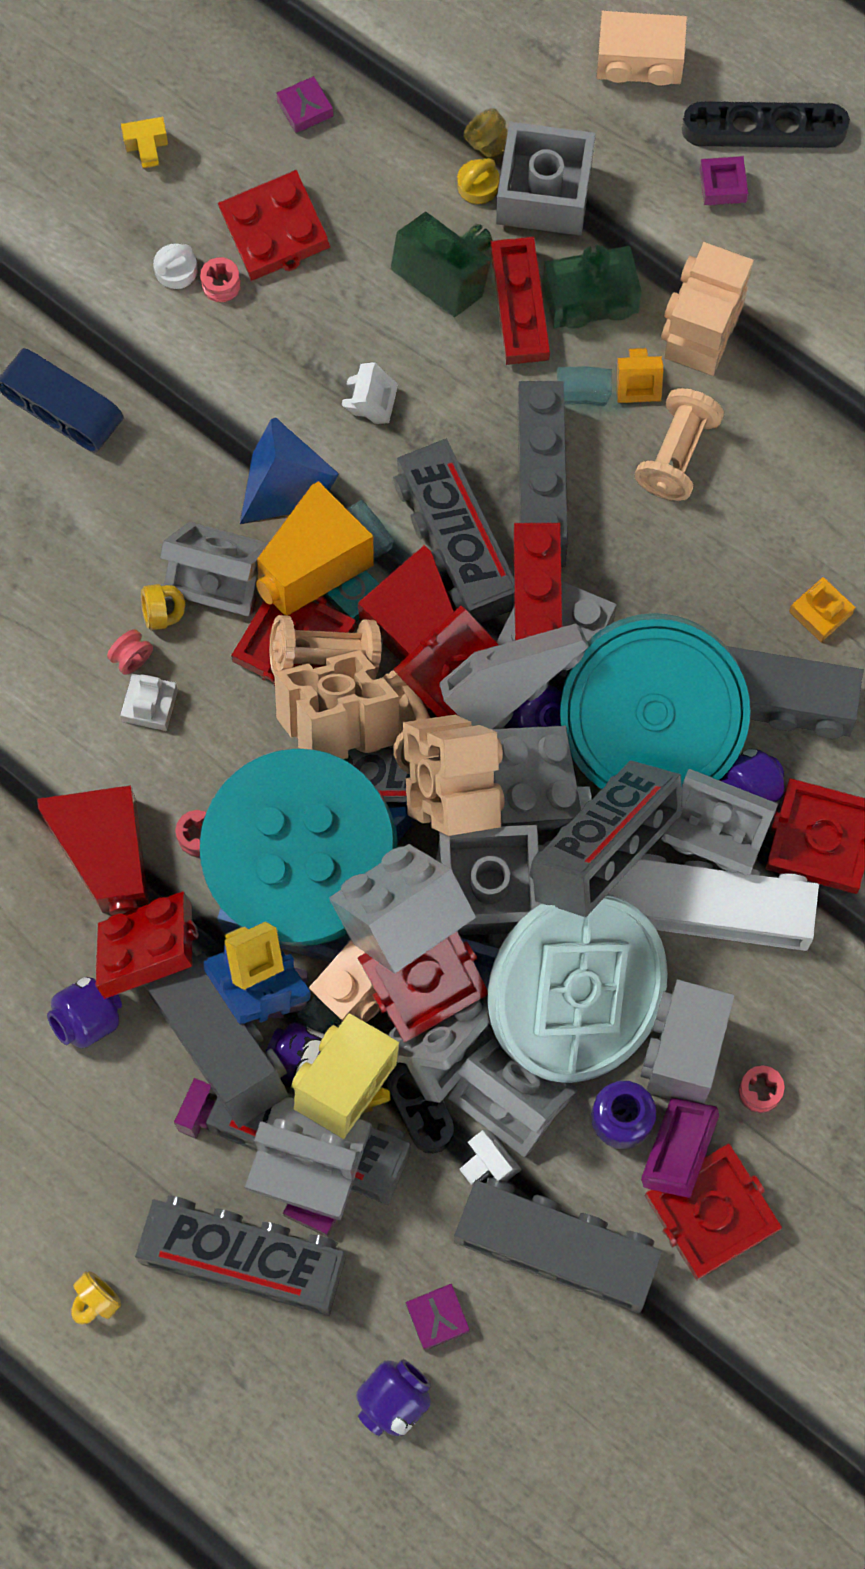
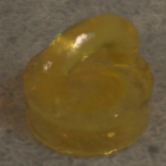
M495 108L486 109L467 125L464 131V138L473 149H479L486 157L498 156L506 146L508 134L505 127L506 120ZM497 137L495 144L490 146L489 143Z

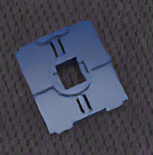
M224 946V954L221 953L209 957L208 960L204 961V971L239 1025L258 1019L261 1023L268 1020L269 1014L280 1011L284 1015L290 1012V1007L310 1001L311 991L295 970L294 958L291 954L285 955L280 948L284 971L244 990L232 982L226 946Z

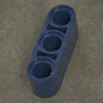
M21 349L0 375V392L9 401L90 452H98L124 419L123 413L112 401L29 349Z

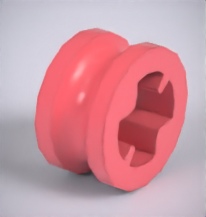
M216 257L203 265L200 279L204 294L210 300L227 302L237 296L240 291L241 281L237 265L232 260ZM218 274L227 275L228 283L223 280L224 285L216 286L214 285L213 277L218 280Z
M136 629L129 630L113 643L107 654L108 659L112 663L119 662V671L124 675L131 674L140 668L153 651V645L149 641L142 642V635Z
M189 811L182 815L177 822L175 831L178 843L182 850L190 856L200 857V840L197 838L190 842L186 840L190 838L188 828L192 825L198 829L202 828L206 815L205 811Z
M761 1065L751 1068L740 1082V1100L745 1107L753 1112L764 1113L771 1111L783 1097L785 1089L783 1078L772 1067ZM757 1078H764L766 1086L773 1087L775 1093L774 1095L769 1093L766 1097L767 1101L758 1100L757 1092L749 1091V1083L754 1086Z

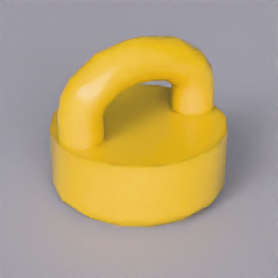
M493 159L471 160L459 169L457 175L458 193L467 202L485 204L493 200L498 194L500 177Z
M154 584L143 586L141 589V605L147 629L150 631L166 629L167 626L180 621L185 611V599L183 593L177 587ZM168 596L174 601V609L171 614H167L165 597Z
M91 1271L85 1272L73 1284L78 1296L73 1302L71 1315L73 1320L79 1325L90 1323L98 1314L103 1318L109 1319L121 1307V1300L115 1291L103 1279ZM87 1304L89 1307L84 1311V1307Z

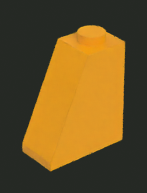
M319 481L311 485L257 558L258 580H256V587L260 596L267 604L273 603L285 616L290 615L374 566L373 535Z

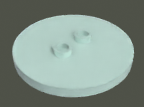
M607 894L587 917L558 909L555 905H538L511 930L498 951L490 974L488 1012L493 1031L502 1048L516 1063L540 1078L555 1082H582L597 1078L617 1068L638 1050L651 1033L662 994L666 992L668 977L667 960L661 938L651 921L640 910L611 894Z

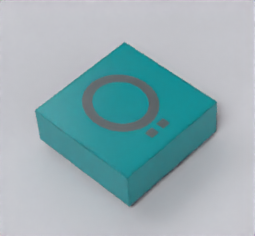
M365 570L327 592L324 596L341 613L355 619L357 622L359 620L358 602L380 583Z

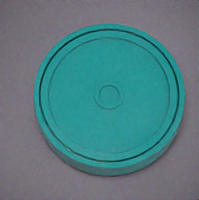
M649 613L618 620L597 632L587 641L589 647L584 651V656L566 673L561 692L560 715L561 726H566L571 756L589 780L603 789L610 778L616 776L630 760L681 774V787L689 769L716 780H720L737 760L748 734L750 699L744 676L735 657L716 635L702 625L680 616Z
M286 749L268 753L238 769L225 781L212 799L206 812L200 835V861L203 875L213 898L220 908L241 927L250 929L263 922L273 925L277 929L279 944L288 946L319 945L348 934L329 897L340 891L343 883L349 878L367 873L380 864L382 858L388 852L398 848L397 832L390 809L369 779L345 760L329 753L311 749Z

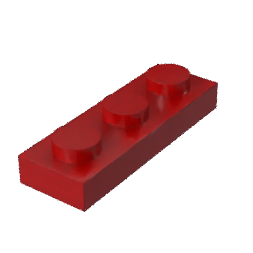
M534 237L491 241V256L506 365L549 361L550 348Z
M514 523L515 641L562 627L560 523Z

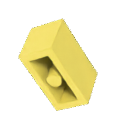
M349 1013L339 1027L332 1025L327 1030L318 1048L320 1054L312 1064L305 1062L295 1075L291 1086L295 1089L294 1110L344 1139L396 1066L399 1042Z

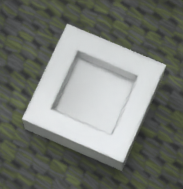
M375 362L360 364L358 374L351 376L347 380V385L354 391L352 399H344L342 406L352 415L367 417L374 424L389 423L398 383Z
M132 674L120 715L122 722L167 731L178 692L177 683L144 674Z
M482 1130L468 1141L476 1155L459 1169L471 1185L474 1184L475 1180L483 1182L491 1175L497 1181L507 1182L521 1171V1168L497 1137L487 1130Z

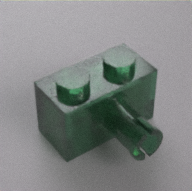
M425 211L397 231L390 269L455 318L484 295L491 259L484 255L483 252L491 248V241L493 239L486 228L476 235V233L482 230L481 224H475L470 230L459 236Z
M595 245V252L593 253L591 246L583 251L582 255L544 261L543 287L554 329L561 327L575 329L583 327L589 322L604 319L619 321L630 317L632 314L639 313L642 291L630 246L607 250L603 246Z

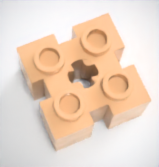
M703 242L697 258L693 256L688 257L680 279L683 282L680 292H673L664 315L667 321L661 339L667 341L665 359L714 376L726 348L728 338L733 332L744 306L753 259Z
M361 650L326 658V666L313 669L307 663L274 672L276 719L291 738H298L299 749L318 750L345 759L348 758V750L356 748L364 753H373L381 748L392 746L396 742V738L400 734L399 696L384 678L376 679L375 667Z
M457 715L403 722L404 757L406 761L410 762V778H406L407 815L422 823L431 822L433 829L447 836L500 828L501 811L504 808L505 798L501 786L498 783H494V771L499 770V764L503 757L502 745L497 737V732L481 725L472 726L471 721Z

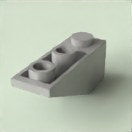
M575 623L474 652L440 682L443 700L459 717L471 721L472 726L481 725L489 729H501L510 721L515 709L526 700L532 701L539 697L546 690L549 680L562 669H571L582 659L584 651L589 647L584 633Z

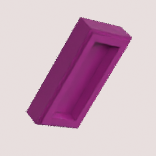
M671 1097L641 1177L643 1188L691 1197L719 1119L717 1106Z

